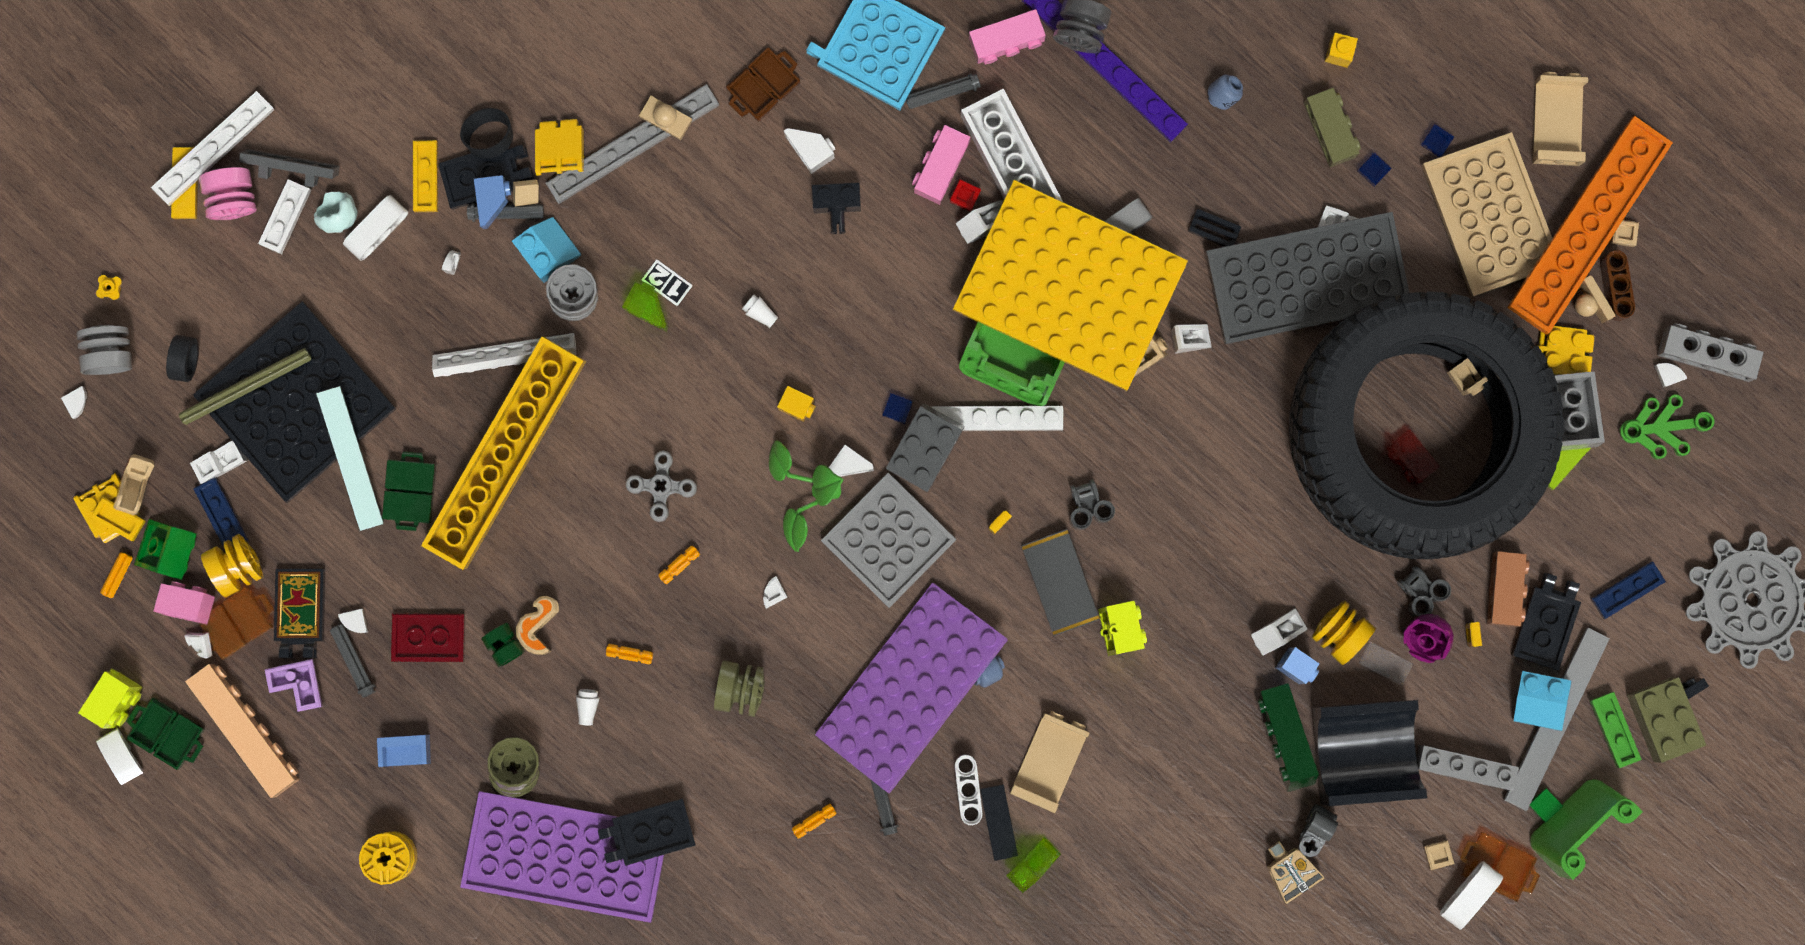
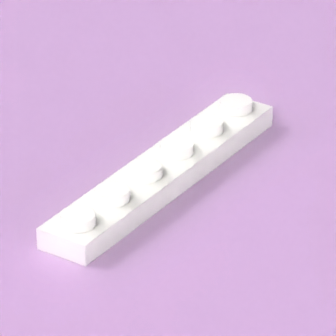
M256 91L151 187L152 190L170 206L199 179L200 175L212 168L272 113L274 108Z
M574 333L546 337L576 355ZM540 338L433 355L432 371L434 377L527 363Z
M1063 406L932 407L965 426L963 431H1063Z

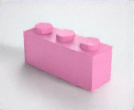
M1036 9L969 32V40L977 63L984 62L985 65L997 61V57L1006 55V57L1014 56L1020 53V49L1026 47L1035 49L1042 45L1046 36Z
M944 125L942 131L937 130L932 143H935L933 151H927L922 162L925 167L922 173L917 172L912 183L915 186V194L939 205L970 143V136Z

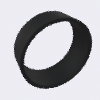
M485 108L474 112L464 121L460 130V138L474 156L489 159L499 156L509 148L513 140V130L506 113L496 108ZM488 122H501L508 127L506 135L496 145L486 149H475L470 146L472 134L481 125Z

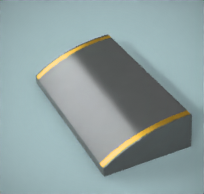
M1067 529L1021 546L1053 636L1100 620Z

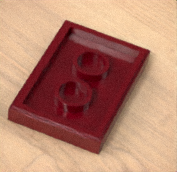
M392 614L391 662H464L465 614Z

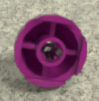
M1432 613L1422 614L1410 622L1404 632L1403 642L1407 644L1410 649L1409 653L1413 657L1423 662L1434 663L1436 660L1446 658L1452 648L1454 634L1450 624L1443 617Z

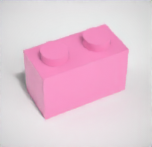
M171 581V585L161 583L154 612L207 625L215 598L206 594L207 589L193 586L192 590L185 589V584Z

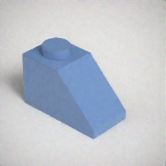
M503 175L474 179L479 222L482 229H488L508 203V195H511V186L509 181H505Z

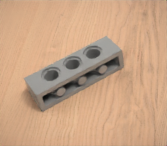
M1673 324V326L1671 325L1664 329L1657 356L1747 382L1757 379L1763 352L1756 350V346L1746 343L1738 345L1733 343V339L1727 337H1719V339L1710 337L1711 333L1702 330H1696V332L1687 330L1688 327L1682 324ZM1685 339L1691 342V351L1684 347ZM1708 346L1715 350L1714 357H1710L1707 354ZM1731 352H1732V353H1735V354L1737 355V357H1738V362H1737V364H1734L1733 362H1731V360H1730V353H1731Z
M1418 745L1416 754L1418 770L1510 791L1515 789L1519 767L1423 745Z

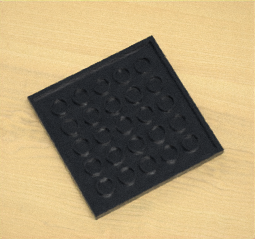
M303 301L193 394L197 401L201 402L301 349H306L311 356L309 362L209 413L286 503L291 501L337 461L316 393L341 387L358 442L396 410L395 406Z

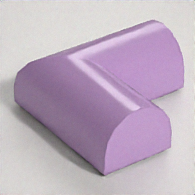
M313 659L265 669L269 693L293 688L298 712L323 707Z

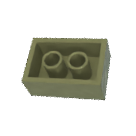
M1671 677L1627 694L1653 762L1663 763L1706 746L1679 677Z

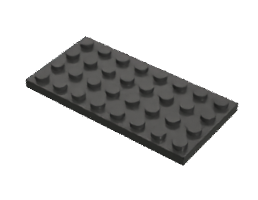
M1393 212L1205 251L1225 344L1343 320L1374 302L1409 293Z

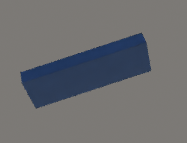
M214 477L193 488L223 547L225 541L230 540L232 542V537L238 534L247 542L249 541L217 478Z
M1652 561L1591 598V601L1602 618L1607 619L1666 581Z

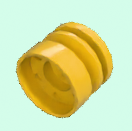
M240 534L232 537V542L230 540L224 542L226 553L215 546L201 554L203 566L210 580L225 598L241 590L239 578L246 585L252 584L253 579L258 581L263 578V571L255 551Z
M1346 601L1332 608L1321 619L1311 637L1317 642L1325 635L1326 637L1320 645L1322 648L1329 646L1333 642L1335 646L1330 655L1341 665L1346 664L1353 658L1376 630V627L1365 617L1354 623L1352 620L1357 613L1355 609H1352L1345 615L1344 613L1350 605Z
M396 831L380 833L369 838L362 846L359 854V865L364 876L371 882L380 885L392 884L408 877L414 870L417 862V849L413 841L405 834ZM390 855L391 860L382 862L381 857Z

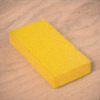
M102 497L90 518L134 542L146 521L137 515L115 510L113 507L114 502Z

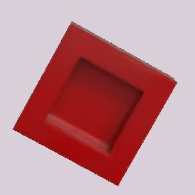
M959 180L950 203L971 212L981 189Z

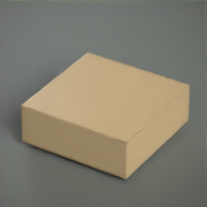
M537 180L513 182V203L515 206L538 204L539 184Z
M1623 220L1612 236L1611 244L1635 247L1637 244L1639 222Z
M1448 840L1423 846L1429 870L1454 864Z

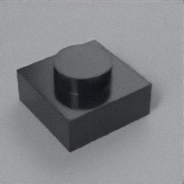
M1691 677L1682 683L1688 699L1709 687L1704 678L1695 679V677Z

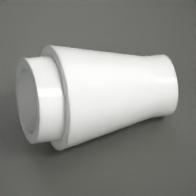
M754 294L742 308L746 312L745 315L763 323L769 328L778 318L763 299Z
M591 689L579 690L578 695H576L578 724L593 725V719L600 699L598 691Z

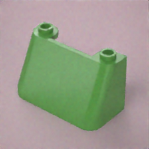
M978 322L966 346L959 369L963 374L1033 406H1045L1065 362Z
M1588 780L1562 804L1563 807L1546 823L1544 822L1533 832L1530 838V845L1558 876L1574 880L1583 871L1586 863L1584 856L1577 848L1611 815L1618 822L1627 824L1633 822L1643 811L1633 801L1602 781Z

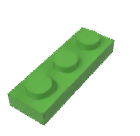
M1610 692L1590 700L1616 767L1622 768L1642 760L1615 693Z

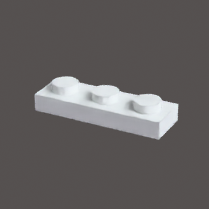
M289 179L287 180L259 240V245L282 255L311 189Z

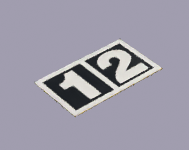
M658 260L654 262L642 278L643 282L676 306L679 305L693 286Z

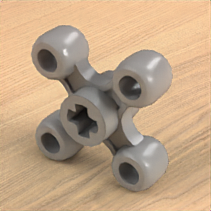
M664 450L657 452L654 456V464L657 469L654 477L643 479L639 475H631L625 483L627 490L632 494H639L643 491L652 493L654 503L650 508V516L656 522H663L668 518L669 509L667 508L666 501L671 494L677 493L683 497L690 498L697 492V485L692 479L687 478L682 481H673L670 478L669 468L673 464V457L668 451ZM666 456L667 462L660 464V458ZM633 481H639L637 488L631 487ZM658 481H661L662 483L664 481L667 482L665 484L666 490L664 492H662L661 490H659L658 492L656 491V489L658 488ZM690 484L692 486L691 491L684 492V486ZM659 508L663 509V515L660 517L655 514Z

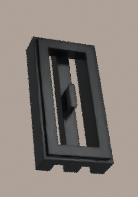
M1197 209L1188 232L1227 247L1234 245L1241 226ZM1199 217L1231 229L1234 233L1199 220ZM1197 224L1206 229H1209L1228 238H1231L1230 242H1228L1224 239H1221L1202 230H1199L1195 228V226Z

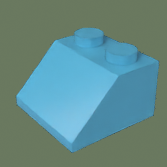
M553 217L530 227L512 240L513 244L543 283L548 281L550 275L556 269L569 265L581 256V253Z
M1522 671L1514 722L1562 731L1571 680Z

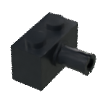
M860 183L812 185L814 214L830 213V233L837 234V224H839V234L846 233L844 213L861 211Z

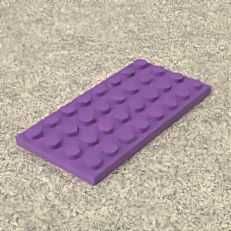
M932 583L815 735L890 794L1008 639Z
M479 791L460 888L651 923L664 855L625 866L623 859L606 864L604 854L615 851L617 848L613 836L600 840L598 830L614 826L612 818L618 816Z

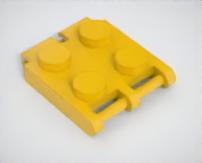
M577 119L561 120L560 127H558L556 121L540 122V129H535L536 176L546 172H557V174L570 170L584 172V132L582 126H579Z
M1554 326L1551 332L1547 334L1546 346H1544L1545 334L1540 331L1539 348L1542 353L1545 352V357L1548 360L1546 363L1548 368H1552L1554 375L1591 372L1592 357L1585 356V352H1593L1594 335H1587V330Z
M116 473L112 474L111 478L102 484L93 485V489L81 496L76 495L73 497L95 538L101 537L104 543L109 542L120 534L90 517L102 497L112 502L115 501L121 481Z

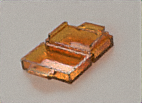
M245 587L224 601L223 604L212 609L207 625L199 624L203 629L202 633H209L210 642L213 645V648L211 647L212 652L216 651L220 658L224 660L274 627L268 618L274 609L265 594L255 597L250 588ZM261 599L262 603L268 610L267 612H264L258 600Z
M1480 832L1476 842L1467 841L1460 860L1466 864L1461 876L1467 878L1476 866L1484 861L1503 876L1502 882L1494 892L1518 902L1522 891L1533 893L1540 877L1533 870L1537 860L1536 857L1513 846L1508 847L1507 843L1484 832ZM1474 846L1468 860L1465 859L1470 847ZM1530 874L1534 875L1529 887L1526 888L1525 885Z

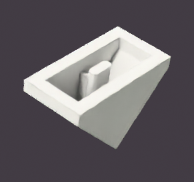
M1208 324L1176 325L1171 330L1175 354L1211 348Z
M844 445L829 466L840 477L874 471L872 463L846 445Z

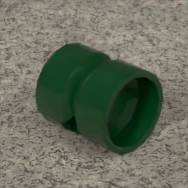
M508 623L495 628L481 638L486 649L493 651L491 657L498 668L510 663L525 652L519 640L513 639L514 632Z

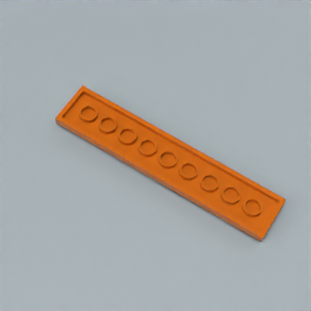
M1636 116L1629 120L1507 307L1544 334L1547 335L1551 332L1673 142Z

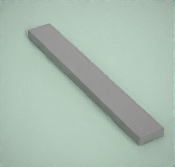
M707 84L672 105L674 109L692 118V122L720 106ZM646 121L585 158L584 172H578V170L564 171L562 174L546 182V185L558 204L671 135Z
M1590 628L1585 629L1562 679L1571 680L1563 730L1559 731L1538 726L1519 766L1514 791H1507L1503 799L1504 801L1524 811L1528 810L1610 638Z

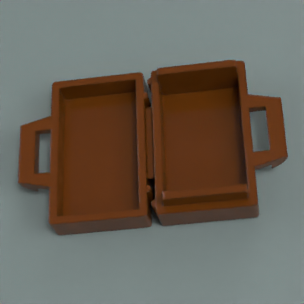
M767 48L748 66L749 69L745 68L726 86L727 91L733 96L728 104L741 117L750 113L757 122L761 121L778 105V100L782 101L801 83L800 79L793 73L798 64L786 51L775 55L770 48ZM782 57L792 65L790 69L780 60ZM736 100L746 109L744 112L734 103Z

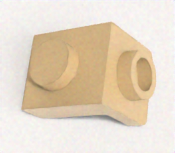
M1468 358L1446 372L1463 396L1470 393L1472 396L1476 395L1484 389L1483 384L1488 381L1486 376H1480Z

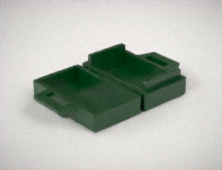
M403 451L401 460H387L385 488L388 490L384 491L382 519L395 520L397 530L416 531L419 523H431L433 495L421 493L434 492L436 464L424 463L423 453ZM406 456L420 458L419 462L405 461ZM400 521L414 522V526L400 525Z
M152 698L146 708L136 705L126 721L133 728L127 740L150 754L154 753L153 756L176 770H180L185 761L194 763L204 747L198 740L205 728L182 714L178 715L176 710L156 698ZM141 710L143 713L140 716L139 720L136 724L133 723L135 717ZM197 745L198 747L192 757H188L194 746Z

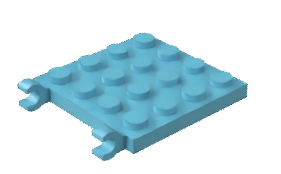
M853 0L827 48L823 49L810 42L806 51L808 55L820 59L817 64L818 67L900 111L946 27L896 0Z

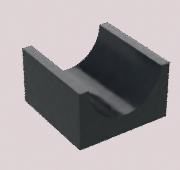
M1418 700L1311 708L1316 764L1319 774L1320 804L1339 806L1427 798V789L1423 786L1419 775L1415 752L1414 723L1416 712L1419 710Z

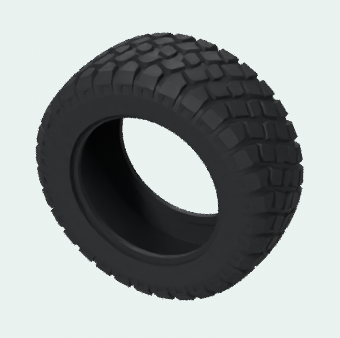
M1427 291L1426 293L1413 292L1396 295L1363 307L1344 319L1323 338L1310 355L1296 383L1290 406L1289 442L1291 455L1300 482L1312 503L1335 528L1350 539L1372 550L1401 558L1440 559L1457 556L1490 544L1506 534L1529 514L1545 493L1556 470L1563 444L1564 417H1562L1563 405L1561 394L1557 390L1556 385L1558 383L1552 368H1548L1546 363L1548 360L1539 346H1535L1532 342L1533 339L1522 327L1518 328L1514 321L1504 313H1497L1492 306L1477 300L1475 302L1469 297L1453 293L1450 295L1444 292ZM1404 354H1424L1443 359L1456 366L1468 358L1480 376H1486L1488 379L1483 384L1484 389L1481 392L1487 402L1492 419L1493 436L1491 451L1478 478L1463 493L1451 500L1424 501L1405 496L1393 490L1370 470L1359 451L1353 423L1355 402L1363 381L1369 372L1385 359Z

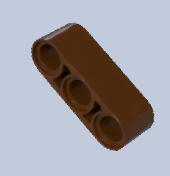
M1614 250L1601 259L1600 268L1605 298L1615 313V317L1612 320L1622 321L1634 314L1635 301L1627 256L1620 250ZM1610 257L1616 258L1618 261L1617 268L1610 265ZM1614 280H1617L1621 283V291H1617L1614 288ZM1618 304L1624 305L1626 309L1625 315L1618 312Z

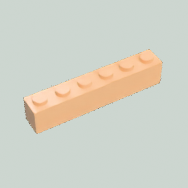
M208 664L185 682L270 798L279 796L300 780L296 775L298 774L296 767L291 762L287 763L283 758L284 752L276 742L272 743L268 735L270 733L262 723L258 724L254 716L256 714L250 705H244L239 698L242 696L235 685L232 684L230 686L225 679L227 674L219 665L216 667L215 664Z

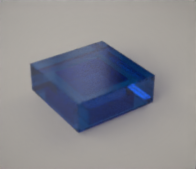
M1434 124L1421 143V146L1438 157H1442L1454 136Z
M1373 153L1357 172L1375 187L1392 168Z
M891 393L882 416L905 424L913 401Z

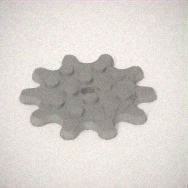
M1759 531L1750 535L1748 547L1743 551L1733 549L1731 544L1725 539L1717 540L1713 545V551L1717 557L1716 566L1710 570L1694 567L1689 572L1690 581L1700 586L1703 590V598L1698 603L1687 607V618L1691 621L1705 620L1711 625V635L1705 642L1708 652L1716 654L1727 645H1733L1739 650L1740 664L1744 668H1754L1758 663L1759 653L1764 649L1772 650L1778 659L1782 661L1790 660L1794 655V649L1790 644L1791 634L1797 630L1805 632V580L1800 579L1795 573V567L1801 560V551L1791 546L1786 548L1780 555H1773L1767 548L1766 535ZM1751 593L1755 594L1758 598V603L1754 607L1746 603L1747 597Z

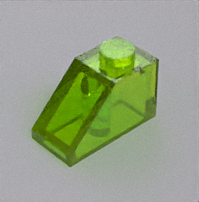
M635 282L622 306L623 310L667 332L668 325L659 297L654 292L655 287L645 282H642L641 285Z
M1043 837L1017 862L1006 876L1024 893L1044 875L1061 853Z

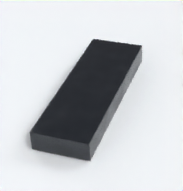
M1004 784L980 789L994 861L1017 857L1018 853Z

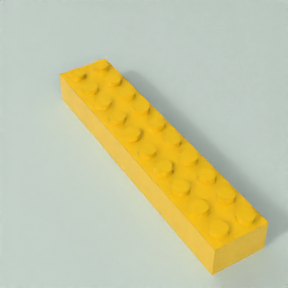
M546 337L540 338L423 541L422 547L462 570L468 568L584 367L586 360Z

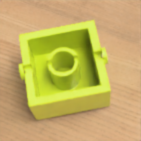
M1135 601L1098 609L1102 626L1100 634L1104 637L1108 656L1145 648L1144 643H1147L1144 629L1140 628L1141 610L1139 605H1135ZM1104 630H1107L1108 632L1106 635L1103 634Z
M112 668L110 669L111 672H104L78 712L102 729L122 726L128 718L127 711L131 705H136L142 695L140 693L143 688L142 686Z

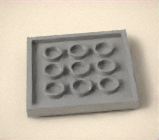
M889 473L821 540L888 608L956 541Z

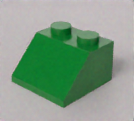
M149 519L134 565L182 580L188 568L190 553L195 546L196 533Z

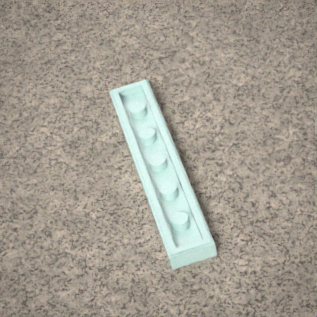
M341 387L316 393L360 531L384 524Z

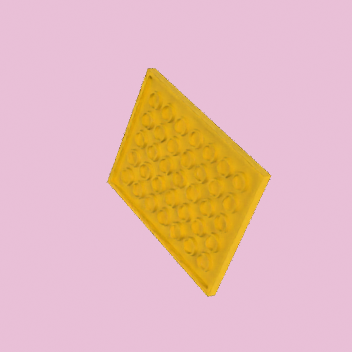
M1014 180L954 305L953 311L1128 391L1188 260Z

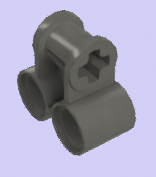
M1093 479L1089 480V483L1077 487L1074 485L1070 486L1077 509L1071 513L1069 522L1075 530L1080 531L1089 527L1092 517L1099 523H1106L1114 517L1115 507L1109 501L1099 500L1098 490ZM1104 505L1108 507L1110 514L1107 518H1101L1097 514L1099 506ZM1075 514H1085L1087 523L1082 526L1076 524L1074 521Z
M1415 565L1405 578L1397 581L1399 587L1412 598L1408 605V611L1414 618L1422 615L1415 608L1417 601H1423L1426 605V611L1423 614H1431L1434 608L1433 602L1444 601L1451 595V586L1448 582L1441 579L1430 582L1425 573ZM1436 584L1443 588L1444 593L1442 597H1437L1433 593V587Z
M1314 804L1307 816V824L1299 837V847L1302 854L1308 857H1314L1319 854L1325 842L1330 841L1337 829V814L1318 804ZM1311 840H1314V843H1311L1309 846L1306 845V842L1309 843Z

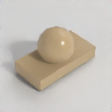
M650 96L639 115L643 120L679 140L682 139L692 122V118L653 96Z
M1591 275L1585 278L1580 286L1584 294L1580 295L1575 301L1576 312L1584 317H1589L1596 313L1601 323L1615 317V313Z

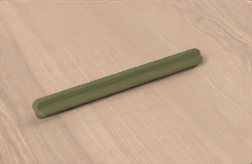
M301 349L180 412L179 417L182 423L187 425L309 362L311 356L306 349Z

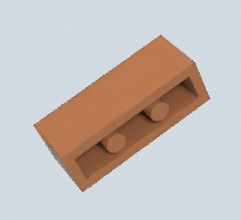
M1499 551L1492 553L1487 624L1518 627L1521 626V622H1524L1526 610L1522 606L1523 598L1527 596V584H1524L1525 574L1529 572V560H1526L1527 554Z

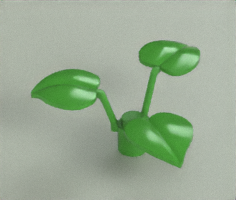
M774 441L769 455V470L772 477L777 481H783L785 476H787L788 478L814 484L812 486V494L816 500L798 508L797 511L788 509L783 520L785 538L791 548L799 552L808 532L807 522L801 513L815 505L826 506L832 499H838L841 495V484L844 479L836 475L826 465L817 466L813 473V478L790 473L789 469L792 466L790 453L780 441Z

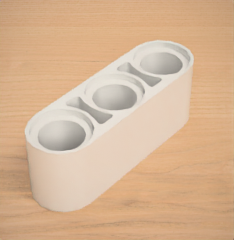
M391 195L387 196L346 237L343 245L360 261L366 259L406 218L408 211Z
M961 755L956 759L954 766L960 816L964 823L975 825L982 818L977 764L973 757ZM962 759H969L972 762V769L969 772L960 771L959 762ZM972 783L975 786V792L972 796L967 797L962 794L961 789L964 784ZM974 807L977 809L978 816L975 820L969 821L965 818L964 812L967 808Z
M1484 861L1480 862L1446 902L1440 915L1461 930L1497 889L1503 880V876Z

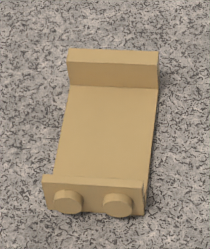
M1545 72L1535 80L1532 164L1580 166L1585 162L1586 152H1581L1583 86L1588 83V77H1581V74L1578 73L1557 76L1555 72Z
M1051 711L1049 715L1043 714L1010 794L1055 813L1060 797L1085 739L1089 736V732L1085 731V725L1075 721L1072 724H1068L1063 721L1064 716Z

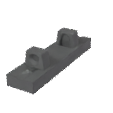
M249 149L241 152L239 158L241 163L258 165L259 178L268 179L271 177L272 168L305 174V186L309 187L317 186L318 177L335 178V176L339 175L340 168L338 165Z

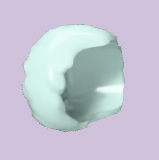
M347 192L325 193L323 203L317 207L314 213L316 225L327 233H341L343 230L350 228L357 217L354 200Z

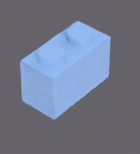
M1296 647L1288 648L1275 667L1298 684L1313 682L1319 673V670H1317L1319 663Z

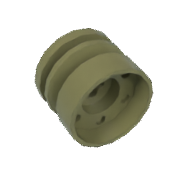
M723 660L716 688L714 710L730 712L735 702L739 703V714L743 715L745 706L750 705L749 716L755 717L756 711L761 705L764 692V668L757 667L755 677L751 676L752 665H748L744 675L739 674V663Z
M506 738L498 742L491 749L488 756V773L493 788L500 794L508 797H521L529 793L536 786L539 778V759L535 748L528 741L520 738ZM511 767H515L517 774L512 773Z

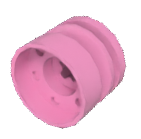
M223 168L200 175L201 193L212 196L203 202L207 208L205 210L206 218L211 220H233L256 212V204L251 202L255 198L254 194L243 192L252 187L250 170L247 168Z

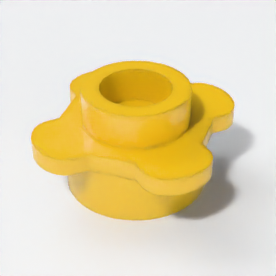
M101 275L98 278L99 289L96 291L97 297L101 299L108 297L112 300H117L120 297L122 280L119 277L107 278V276Z

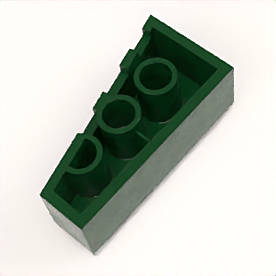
M1289 684L1260 691V699H1257V705L1260 713L1265 715V730L1267 735L1271 736L1273 742L1272 751L1275 759H1278L1279 772L1287 792L1315 785L1319 774Z

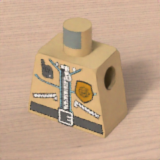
M1280 841L1268 848L1275 861L1269 864L1267 869L1281 900L1285 904L1325 879L1297 848L1287 852Z

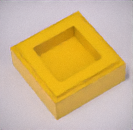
M1003 511L988 527L989 530L995 535L1012 516L1007 511Z
M1466 623L1467 646H1482L1480 623Z

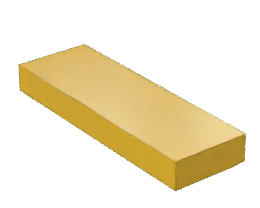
M437 140L413 141L414 212H438Z
M173 147L172 168L195 147ZM198 180L171 204L172 219H197Z

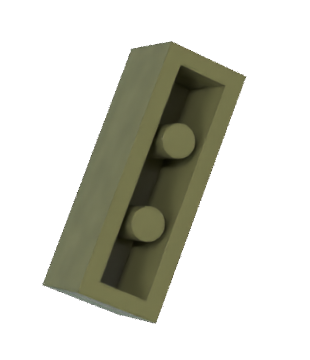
M1334 88L1307 97L1304 105L1329 168L1356 158L1361 147L1357 137H1353L1350 128H1352L1349 116L1344 115L1341 108L1343 101L1340 94L1335 93Z

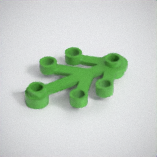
M1675 394L1668 397L1666 407L1654 423L1644 425L1650 414L1657 411L1660 406L1656 398H1649L1644 401L1643 409L1635 420H1627L1621 425L1620 436L1627 443H1640L1650 451L1654 459L1658 460L1666 456L1667 449L1663 445H1657L1646 436V434H1655L1673 447L1677 456H1685L1690 452V445L1687 442L1680 441L1669 431L1695 428L1697 431L1705 432L1714 426V417L1708 412H1701L1695 415L1693 419L1667 422L1674 411L1683 404L1682 397ZM1672 398H1676L1678 400L1677 406L1672 405ZM1649 401L1654 402V409L1648 407ZM1700 418L1705 420L1704 427L1698 423ZM1630 427L1635 430L1634 436L1628 434ZM1680 445L1685 446L1686 451L1684 453L1679 451ZM1656 448H1660L1662 450L1661 456L1656 455Z

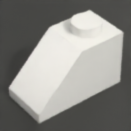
M790 128L784 130L785 137L811 174L835 158L833 151L836 149L829 138L824 140L821 134Z
M1002 200L975 209L956 223L967 244L982 239L989 234L1003 204Z
M1295 608L1257 630L1251 636L1261 654L1265 655L1285 645L1306 631L1307 627Z

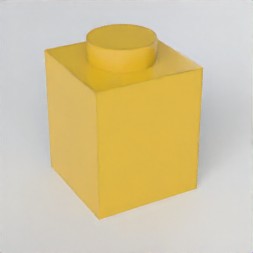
M1334 33L1330 39L1325 62L1348 68L1353 60L1358 38Z
M787 386L777 408L804 422L806 417L811 418L816 406L813 405L814 398Z

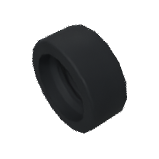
M181 335L173 337L166 361V373L169 379L182 382H190L196 371L199 354L196 338Z

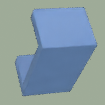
M430 735L377 738L378 767L431 764Z

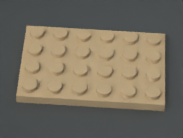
M1511 132L1423 163L1422 168L1471 297L1527 278L1552 240V236L1513 133Z

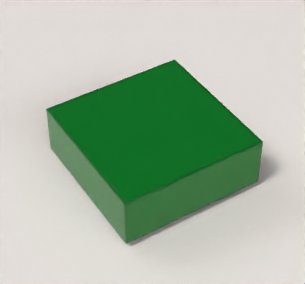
M1544 788L1531 801L1529 807L1546 823L1563 805L1547 788Z

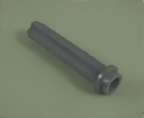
M969 73L968 77L908 95L906 102L909 109H913L970 90L975 92L981 86L977 74L972 75V73Z
M475 203L467 206V218L473 222L479 219L478 207ZM541 204L524 206L506 205L496 219L543 218L544 208Z
M341 624L333 627L330 632L359 690L357 692L358 695L361 694L362 698H365L375 693L374 687L376 686L371 683L344 626Z
M871 780L883 828L880 829V832L883 831L884 836L898 833L897 827L899 825H895L887 792Z

